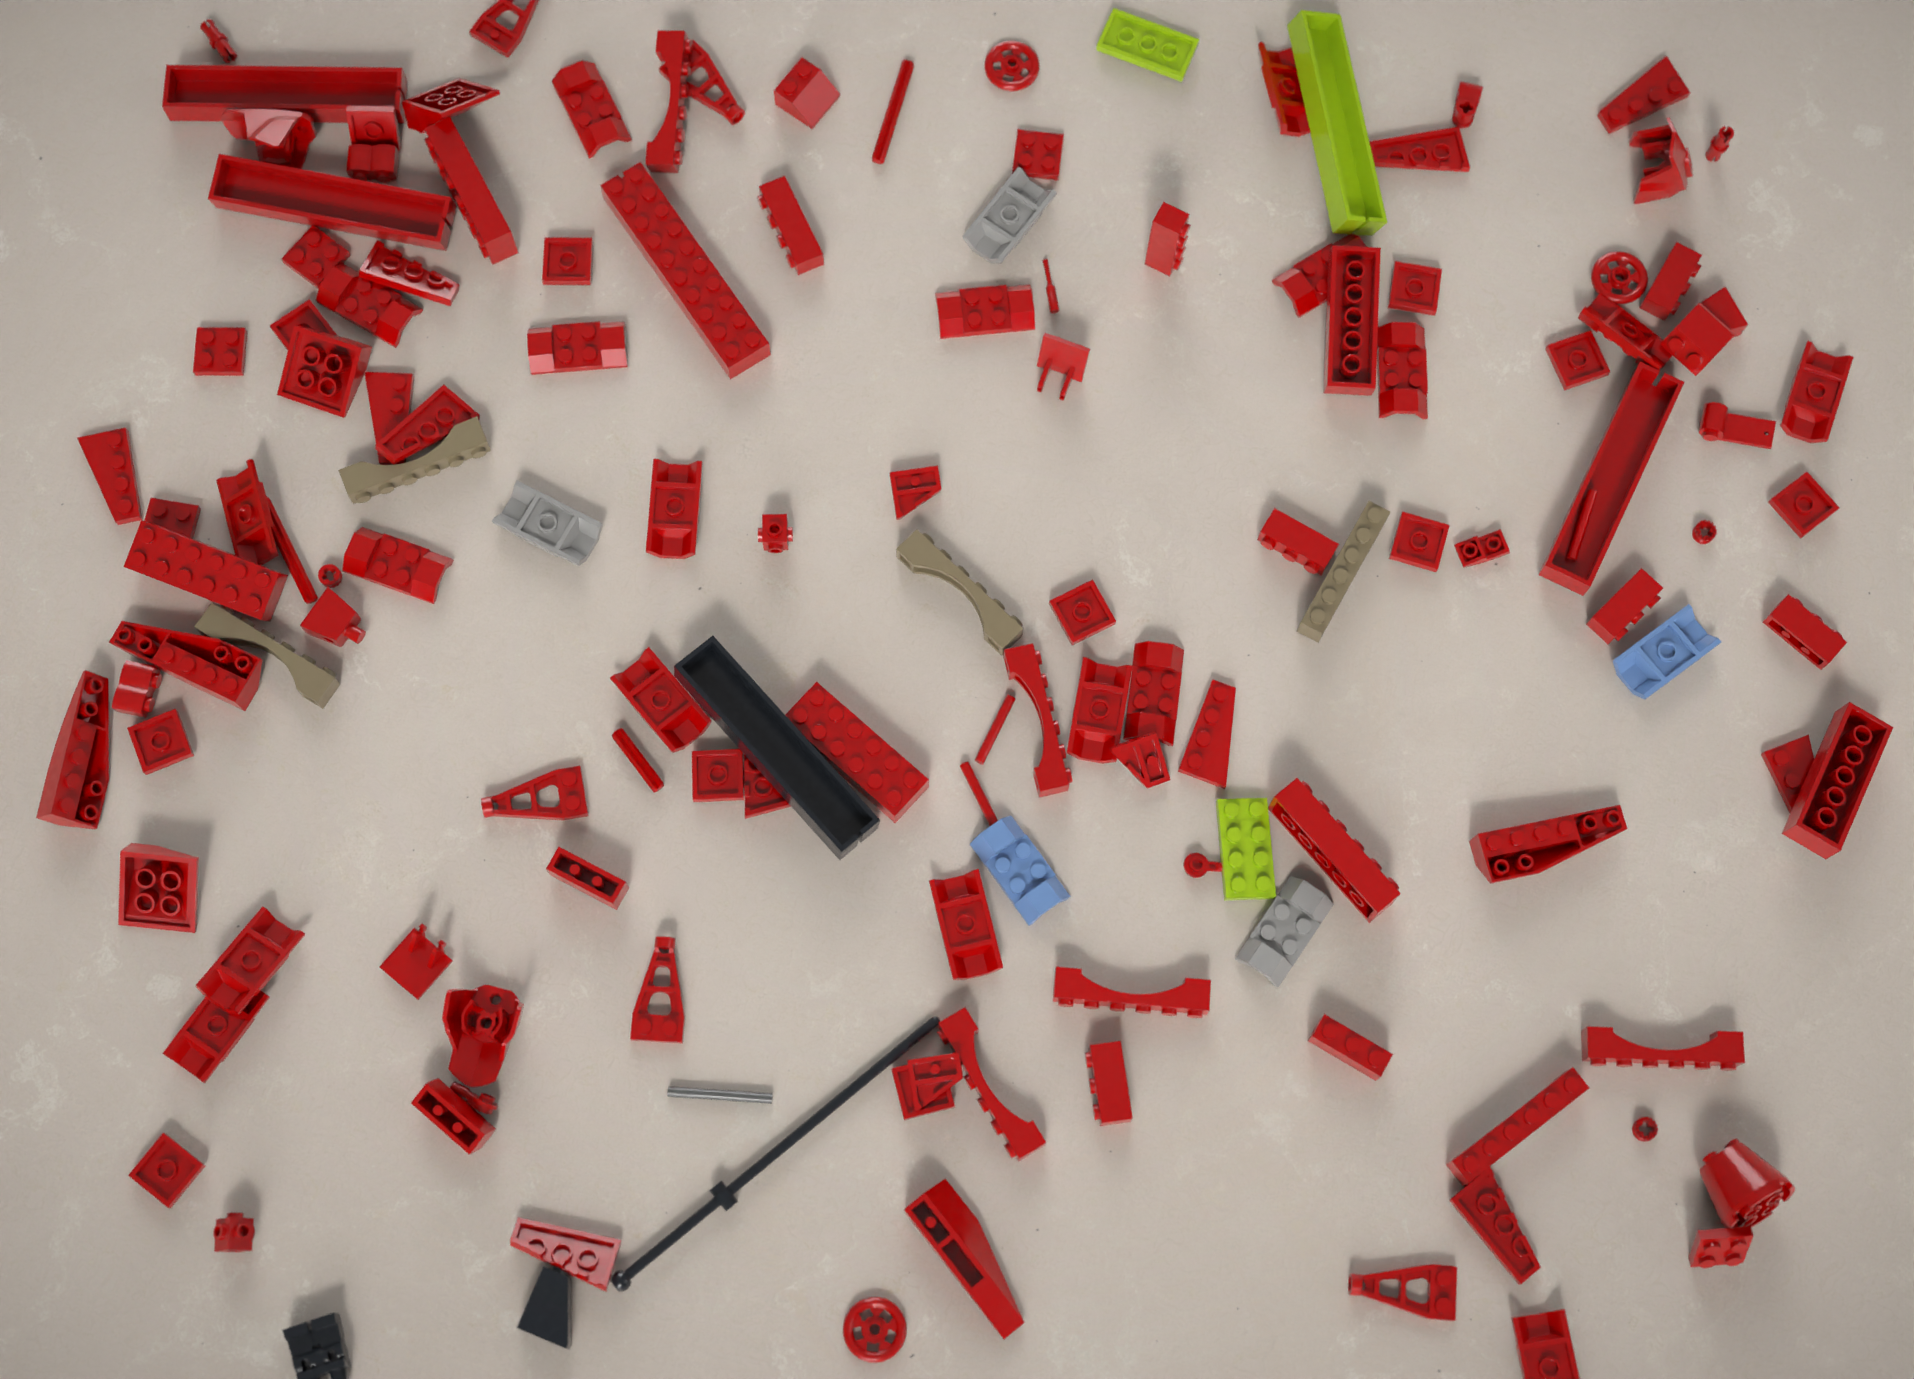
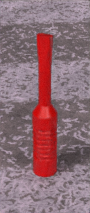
M1044 259L1042 262L1047 280L1046 293L1050 313H1058L1059 305L1056 289L1051 281L1048 259Z

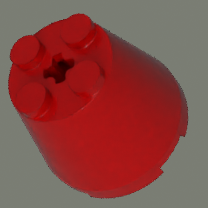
M1736 1138L1728 1142L1724 1147L1725 1149L1718 1154L1716 1151H1713L1705 1156L1702 1160L1705 1165L1699 1171L1723 1227L1751 1226L1752 1228L1773 1214L1772 1211L1778 1207L1781 1199L1783 1202L1788 1201L1793 1195L1795 1187L1786 1176L1745 1144L1740 1143Z

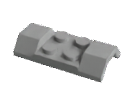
M1018 167L964 233L963 239L972 251L988 262L1002 263L1040 218L1044 209L1056 196L1057 192L1053 189L1044 190L1030 181L1025 172Z
M516 481L514 484L512 496L502 513L495 516L492 520L494 524L514 533L515 536L577 566L587 561L599 541L603 524L519 481Z
M1290 876L1235 960L1251 966L1267 977L1278 988L1334 904L1326 894L1307 881Z

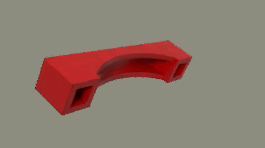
M657 30L655 53L659 60L666 64L670 81V98L667 114L661 129L652 142H647L645 165L651 173H678L679 165H682L683 153L680 151L681 143H684L685 131L682 125L683 120H686L687 109L684 106L685 98H688L689 87L686 84V80L691 72L688 57L689 54H692L693 50L692 40L689 39L685 30Z
M1033 643L1004 649L1003 658L1009 680L1014 679L1026 691L1035 706L1041 724L1043 753L1039 766L1034 767L1033 770L1038 796L1040 798L1066 792L1069 789V783L1073 782L1070 768H1065L1063 759H1066L1064 745L1058 742L1057 735H1060L1058 721H1053L1051 712L1054 711L1053 701L1051 697H1047L1045 688H1048V682L1045 673L1041 674L1039 665H1042L1040 651H1035Z
M1057 966L1055 968L1052 1002H1058V1006L1073 1007L1074 1003L1084 1004L1086 1009H1099V1006H1110L1111 1011L1119 1012L1125 1011V1008L1136 1009V1013L1150 1014L1151 1010L1161 1011V1014L1166 1016H1176L1177 1012L1187 1013V1017L1203 1018V1015H1207L1210 1010L1211 980L1185 978L1182 985L1170 990L1151 994H1131L1111 990L1094 983L1081 974L1082 969Z
M966 1007L938 1023L940 1030L937 1031L940 1040L944 1045L948 1043L953 1053L960 1052L961 1065L967 1074L963 1078L970 1090L976 1089L980 1096L977 1102L984 1113L989 1111L993 1120L990 1124L997 1135L1002 1134L1007 1143L1004 1144V1147L1011 1159L1016 1157L1019 1162L1044 1147L1046 1141L1034 1121L1027 1122L1009 1111L987 1085L979 1068L975 1053L974 1035L978 1034L979 1029Z
M1587 1026L1581 1030L1582 1061L1590 1062L1591 1066H1606V1062H1616L1617 1067H1631L1632 1063H1642L1643 1068H1657L1658 1064H1668L1670 1069H1682L1684 1065H1694L1696 1070H1708L1710 1066H1720V1070L1733 1071L1736 1070L1737 1066L1745 1063L1743 1032L1716 1031L1710 1034V1040L1704 1044L1686 1049L1662 1050L1629 1042L1615 1034L1613 1027Z
M1574 1067L1568 1069L1495 1128L1447 1163L1446 1166L1462 1186L1470 1183L1590 1087Z

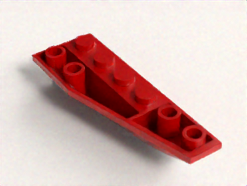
M121 621L109 641L110 644L132 656L156 666L159 670L243 711H246L258 691L262 659L220 639Z
M85 670L72 696L53 750L36 818L59 826L97 829L109 782V681L106 677Z
M1616 805L1479 833L1469 841L1477 868L1489 883L1492 884L1539 874L1628 828L1621 806Z
M946 1178L927 1190L904 1209V1213L1003 1340L1025 1323L979 1220Z

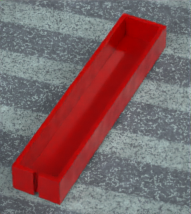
M166 65L162 108L170 121L222 122L221 118L225 110L274 109L310 115L314 119V123H348L346 115L347 106H394L397 123L405 124L402 101L407 98L408 81L403 68Z
M224 154L218 155L208 195V200L219 209L304 225H314L315 227L447 251L451 233L448 226L453 225L457 207L449 196Z
M639 162L623 171L622 178L617 175L601 184L603 199L730 380L771 355L769 342L643 164Z
M1639 362L1627 383L1538 574L1582 596L1585 595L1593 583L1685 383L1664 373L1657 385L1654 386L1652 383L1660 370L1642 362ZM1592 489L1598 493L1577 560L1572 561L1567 559V555L1587 491Z

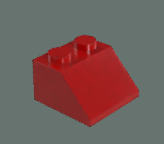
M803 57L774 89L775 105L811 129L816 126L840 97L838 90L821 69Z
M1699 302L1660 345L1691 373L1697 376L1736 334Z

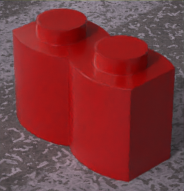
M365 144L349 145L346 168L349 178L363 181L374 179L381 183L397 180L399 152L396 146L387 144L373 146Z
M126 660L113 697L112 708L116 712L146 718L148 713L152 712L155 705V699L153 698L155 689H158L162 682L160 670L153 665Z

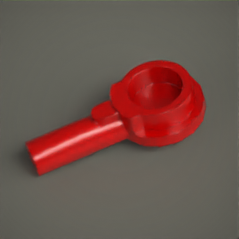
M1197 852L1189 854L1183 863L1185 872L1193 878H1200L1207 871L1222 872L1221 862L1208 861L1204 855Z
M456 1081L450 1086L456 1094L466 1098V1102L482 1113L492 1115L493 1110L498 1108V1104L495 1103L496 1098L487 1093L481 1092L479 1096Z

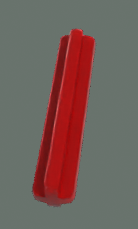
M624 729L616 730L612 734L614 741L654 793L664 787L663 781Z

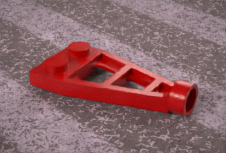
M499 0L480 16L469 30L470 36L509 58L521 43L539 0H530L524 10L512 4L514 0ZM505 11H511L518 15L517 23L511 30L496 22V19Z
M693 39L692 54H689L688 57L691 65L690 75L699 67L705 69L709 79L700 87L694 86L686 80V84L689 87L688 96L725 117L731 125H736L743 119L745 111L737 104L709 54ZM664 63L658 69L660 74L670 83L668 70ZM715 85L723 93V96L717 101H713L705 95Z
M580 765L553 770L498 795L481 798L484 818L495 816L564 821L589 816ZM548 786H556L559 793V805L556 807L540 806L537 803V793ZM529 793L532 803L531 808L514 809L512 807L511 800L514 796ZM494 803L498 804L497 810L494 809Z
M655 937V949L632 1013L631 1041L683 1044L685 1014L674 951L676 939L673 937ZM660 949H661V950H669V952L666 953V954H663V953L660 952ZM665 967L670 970V985L668 987L653 985L657 968ZM655 993H666L669 996L671 1012L668 1015H653L648 1012L650 999Z
M1428 1264L1367 1275L1349 1274V1295L1363 1296L1425 1319L1456 1321L1457 1266ZM1420 1278L1427 1280V1302L1418 1303L1406 1296V1284L1408 1281ZM1381 1280H1398V1297L1382 1295L1379 1292ZM1363 1282H1364V1283H1365V1288L1362 1290V1285H1363Z

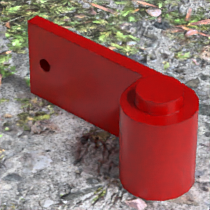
M1708 402L1703 406L1699 434L1707 441L1720 440L1771 449L1776 421L1728 413L1726 405Z

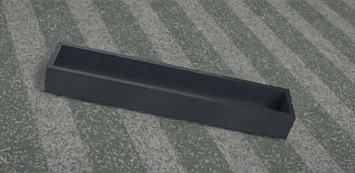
M711 636L674 665V677L839 860L857 847L858 841L860 843L878 829L880 819L714 636Z

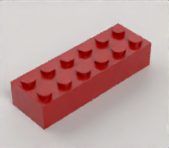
M451 117L424 128L427 135L424 141L434 164L436 163L444 183L446 182L453 200L456 201L463 219L469 225L468 228L474 240H477L484 259L489 257L492 265L517 254L518 250L512 232Z
M1332 245L1328 259L1323 393L1372 396L1376 389L1381 248Z
M143 520L140 522L123 566L259 620L271 622L288 578L286 574Z
M818 682L785 714L836 772L894 823L929 788V779Z
M1851 702L1835 711L1781 834L1824 859H1828L1840 852L1893 727Z
M1296 778L1274 796L1268 810L1369 923L1372 922L1399 897L1401 893L1398 891V884L1392 878H1387L1381 872L1380 864L1374 858L1370 859L1363 852V845L1346 833V826L1329 814L1330 809L1322 800L1318 801L1312 795L1311 787L1305 781L1301 782Z

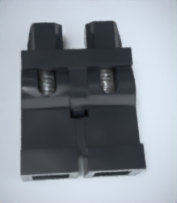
M333 1312L310 1320V1323L304 1322L282 1330L285 1340L288 1342L297 1379H321V1377L329 1374L331 1379H349L347 1368L351 1367L344 1341L340 1314Z

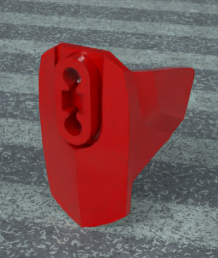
M234 109L225 110L221 118L224 126L234 138L255 141L259 161L302 169L308 155L309 145L316 138L317 134L314 128V119L310 115L294 111Z
M1666 117L1668 125L1634 132L1629 140L1630 147L1643 149L1645 160L1655 158L1665 160L1657 167L1643 169L1644 177L1640 179L1639 188L1634 197V204L1672 197L1678 192L1686 190L1688 185L1687 178L1693 177L1689 149L1684 147L1670 117Z
M485 984L472 990L449 989L446 993L442 1020L445 1032L452 1046L448 1069L460 1082L468 1087H482L496 1082L511 1039L519 1027L524 1004L520 1002L513 991ZM496 996L501 997L500 1003L493 1005V998ZM491 1019V1026L489 1028H485V1024Z

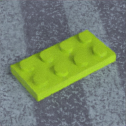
M1113 8L1097 43L1096 51L1182 82L1200 39Z
M1267 798L1217 799L1216 813L1224 901L1276 898Z

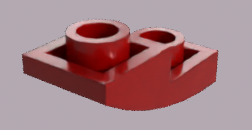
M1501 529L1479 538L1475 536L1454 544L1463 568L1484 563L1510 553Z

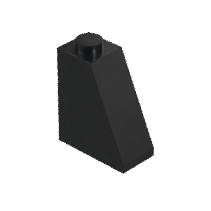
M543 1266L517 1328L570 1350L572 1345V1278L565 1276L566 1272L558 1267L551 1266L549 1269Z

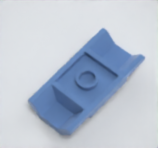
M1688 604L1615 658L1613 665L1617 676L1630 692L1645 700L1718 646L1721 641L1719 638L1709 635L1695 619L1693 608Z
M1011 815L991 825L970 843L972 849L1028 926L1032 925L1054 906L1071 897L1057 879L1056 874Z

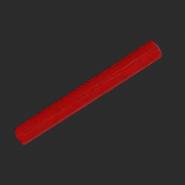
M903 60L872 155L874 163L881 165L885 161L913 73L914 63L912 61Z
M267 497L274 527L271 529L275 542L305 603L311 604L316 602L318 596L270 498Z

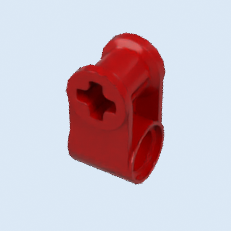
M1460 81L1452 116V122L1456 127L1459 126L1460 129H1465L1471 126L1480 102L1483 86Z

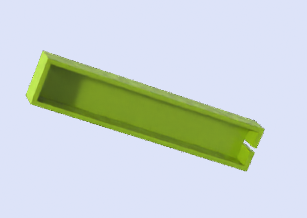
M1301 10L1287 24L1332 233L1352 234L1354 232V235L1373 236L1388 222L1341 14Z

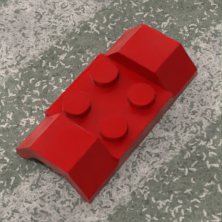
M1260 42L1258 44V54L1262 65L1261 70L1271 107L1275 108L1280 135L1300 137L1310 133L1292 47L1276 52L1266 50L1265 43Z
M581 60L558 71L552 79V84L588 158L594 157L601 147L617 140L623 142L632 141L622 117L594 63Z
M1348 234L1335 243H1330L1293 265L1291 269L1272 279V283L1275 286L1281 287L1290 298L1298 318L1327 302L1328 259L1332 245L1367 247L1359 236Z
M343 263L331 268L320 283L316 297L318 304L395 348L399 345L401 333L411 318L420 315L423 311L422 308L406 300L392 289L360 278L359 272Z
M1030 284L1008 287L1006 285L959 289L956 292L935 293L940 339L1035 330V311Z
M1601 293L1588 307L1585 306L1578 316V319L1595 332L1600 331L1607 340L1613 341L1621 347L1625 354L1633 356L1637 364L1642 362L1661 370L1672 357L1660 345L1663 341L1661 337Z
M625 321L552 325V327L528 329L527 345L531 375L628 367L625 348Z
M1390 322L1378 327L1377 374L1379 418H1385L1393 414H1415L1421 419H1427L1428 382L1425 329L1416 322Z
M1806 342L1780 423V427L1786 435L1808 443L1828 441L1854 358L1853 356L1835 357L1818 351L1812 342Z
M248 459L246 461L247 469L236 476L219 478L216 482L235 555L264 565L279 555L271 529L274 527L263 482L259 481L254 460Z
M653 459L646 553L659 558L686 559L696 555L702 461H695L685 465L669 464L660 459Z
M361 527L354 532L344 553L342 571L435 604L439 583L445 570L452 565L454 560L422 546Z
M1154 641L1135 644L1123 740H1131L1151 732H1156L1160 742L1167 746H1173L1182 677L1183 649L1174 644Z
M650 647L645 649L639 660L625 671L610 677V680L626 697L627 701L672 753L685 749L704 734L712 723V720Z
M1083 657L1067 754L1079 760L1102 764L1117 761V758L1110 752L1109 747L1120 744L1132 665L1116 667L1099 664L1087 657Z
M979 869L949 879L929 880L953 980H967L1003 969Z
M262 906L199 980L196 988L210 1002L227 1013L239 1015L251 999L259 994L289 958V954L305 936V933L301 930H292L274 918L268 909Z
M260 991L257 996L251 999L239 1015L227 1013L205 997L162 1054L189 1071L203 1083H206L219 1064L224 1062L254 1022V1018L270 996Z
M1565 1309L1511 1318L1523 1379H1580Z

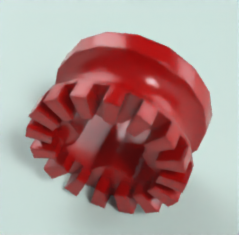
M1709 520L1700 521L1692 530L1693 539L1700 544L1710 543L1717 534L1716 525L1714 526V523H1710ZM1707 528L1708 535L1702 537L1701 530Z
M333 564L322 566L318 572V579L325 587L335 588L343 580L341 571ZM328 571L334 573L332 581L326 579Z
M1647 1116L1641 1117L1632 1125V1133L1639 1141H1650L1658 1134V1124L1652 1118ZM1643 1122L1646 1123V1127L1651 1128V1132L1647 1133L1646 1136H1644L1643 1131L1638 1129L1643 1125Z

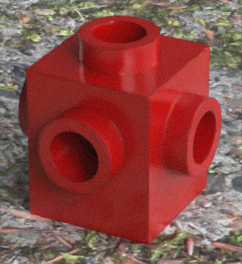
M762 514V528H758V542L763 543L764 551L781 553L783 550H788V542H793V527H788L787 514Z
M233 1212L227 1213V1218L216 1219V1225L213 1230L215 1238L214 1252L240 1253L252 1251L253 1238L255 1236L254 1218H243V1213Z

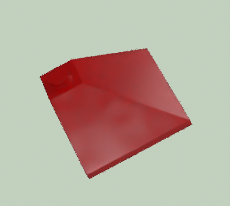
M459 78L403 100L402 105L408 128L419 133H426L424 128L448 117L452 119L500 95V91Z
M294 325L277 395L345 418L363 379L364 372L367 370L372 346L352 339Z
M130 843L120 851L118 925L195 933L197 924L199 857L157 845Z

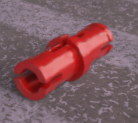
M207 19L209 27L205 21L202 22L200 29L210 40V46L218 51L226 64L231 63L228 58L229 56L234 62L238 55L229 45L226 35L219 31L212 19Z
M1725 126L1721 127L1718 134L1711 139L1710 147L1705 153L1708 161L1712 162L1715 157L1714 162H1717L1722 153L1727 151L1729 148L1728 144L1734 136V130L1728 126L1726 130Z

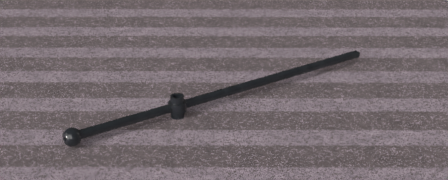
M934 1016L920 1026L728 1186L722 1180L709 1190L714 1196L709 1202L625 1271L618 1270L613 1273L610 1281L619 1292L627 1290L631 1285L633 1277L719 1206H722L725 1211L730 1209L738 1202L734 1196L737 1191L930 1033L940 1022L939 1017Z

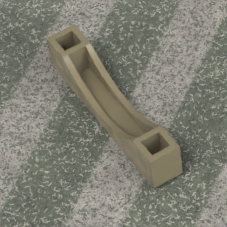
M478 417L454 425L448 436L436 448L416 460L395 465H377L360 461L338 471L352 503H365L373 496L392 492L396 487L414 484L417 479L437 475L441 470L448 467H458L464 461L471 458H481L491 449Z
M1368 501L1300 622L1297 632L1319 643L1359 568L1382 530L1390 511Z
M916 529L896 548V557L914 574H924L939 578L961 591L972 603L979 616L984 640L1002 656L1004 649L1011 648L1023 636L1022 622L1016 616L1007 614L1004 611L1005 607L996 598L992 600L986 594L987 590L979 582L974 583L969 578V573L962 566L959 565L957 567L951 561V556L944 549L939 550L933 545L934 541L927 533L922 534Z
M214 603L209 605L194 626L201 635L217 638L231 645L261 649L274 655L287 666L294 679L296 689L302 697L322 709L326 706L340 686V683L335 678L336 673L325 666L322 669L315 666L316 661L305 654L302 657L294 653L295 648L283 641L279 644L274 641L275 636L264 629L261 632L253 628L255 624L242 616L241 619L233 616L235 612L223 605L219 607Z

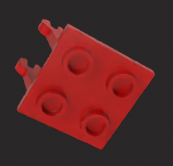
M1044 333L1037 367L1044 370L1036 391L1042 392L1050 370H1054L1067 375L1059 397L1060 400L1064 401L1072 379L1079 382L1083 380L1090 348L1055 335Z
M424 924L419 925V930L413 928L379 966L417 1000L423 996L453 962L445 954L444 948L446 943L443 940H440L438 942L439 945L436 947L426 938L425 931L427 927Z

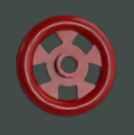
M1005 41L995 45L988 52L984 62L986 76L996 87L1006 91H1019L1029 87L1036 80L1040 70V63L1037 54L1028 45L1018 41ZM1011 50L1012 55L1003 57L1002 52ZM1022 53L1028 58L1025 62L1019 57ZM995 62L1001 63V70H994ZM1012 62V63H1015L1016 65H1015V66H1009L1008 64ZM1024 68L1030 71L1025 78L1019 75ZM1004 75L1014 77L1013 82L1003 80Z
M1615 251L1601 256L1595 262L1591 272V281L1598 294L1601 293L1616 304H1628L1636 301L1644 294L1648 285V273L1638 258L1626 252ZM1616 261L1618 267L1610 269L1608 263ZM1630 264L1636 272L1631 274L1629 269L1626 268L1627 265ZM1607 274L1608 283H1602L1601 275ZM1615 277H1620L1622 281L1617 280ZM1631 281L1638 284L1634 291L1628 288ZM1612 287L1622 290L1621 295L1612 293Z
M868 1297L858 1301L847 1312L843 1322V1338L847 1348L854 1356L865 1362L879 1363L894 1357L902 1348L907 1335L906 1320L902 1311L892 1301L882 1297ZM870 1308L873 1316L863 1321L859 1314ZM883 1310L893 1317L889 1323H886L883 1318L879 1317ZM873 1324L880 1327V1332L877 1335H873L869 1331L870 1326ZM861 1327L864 1338L855 1340L853 1328ZM888 1330L896 1332L892 1343L884 1341ZM867 1343H879V1351H867Z

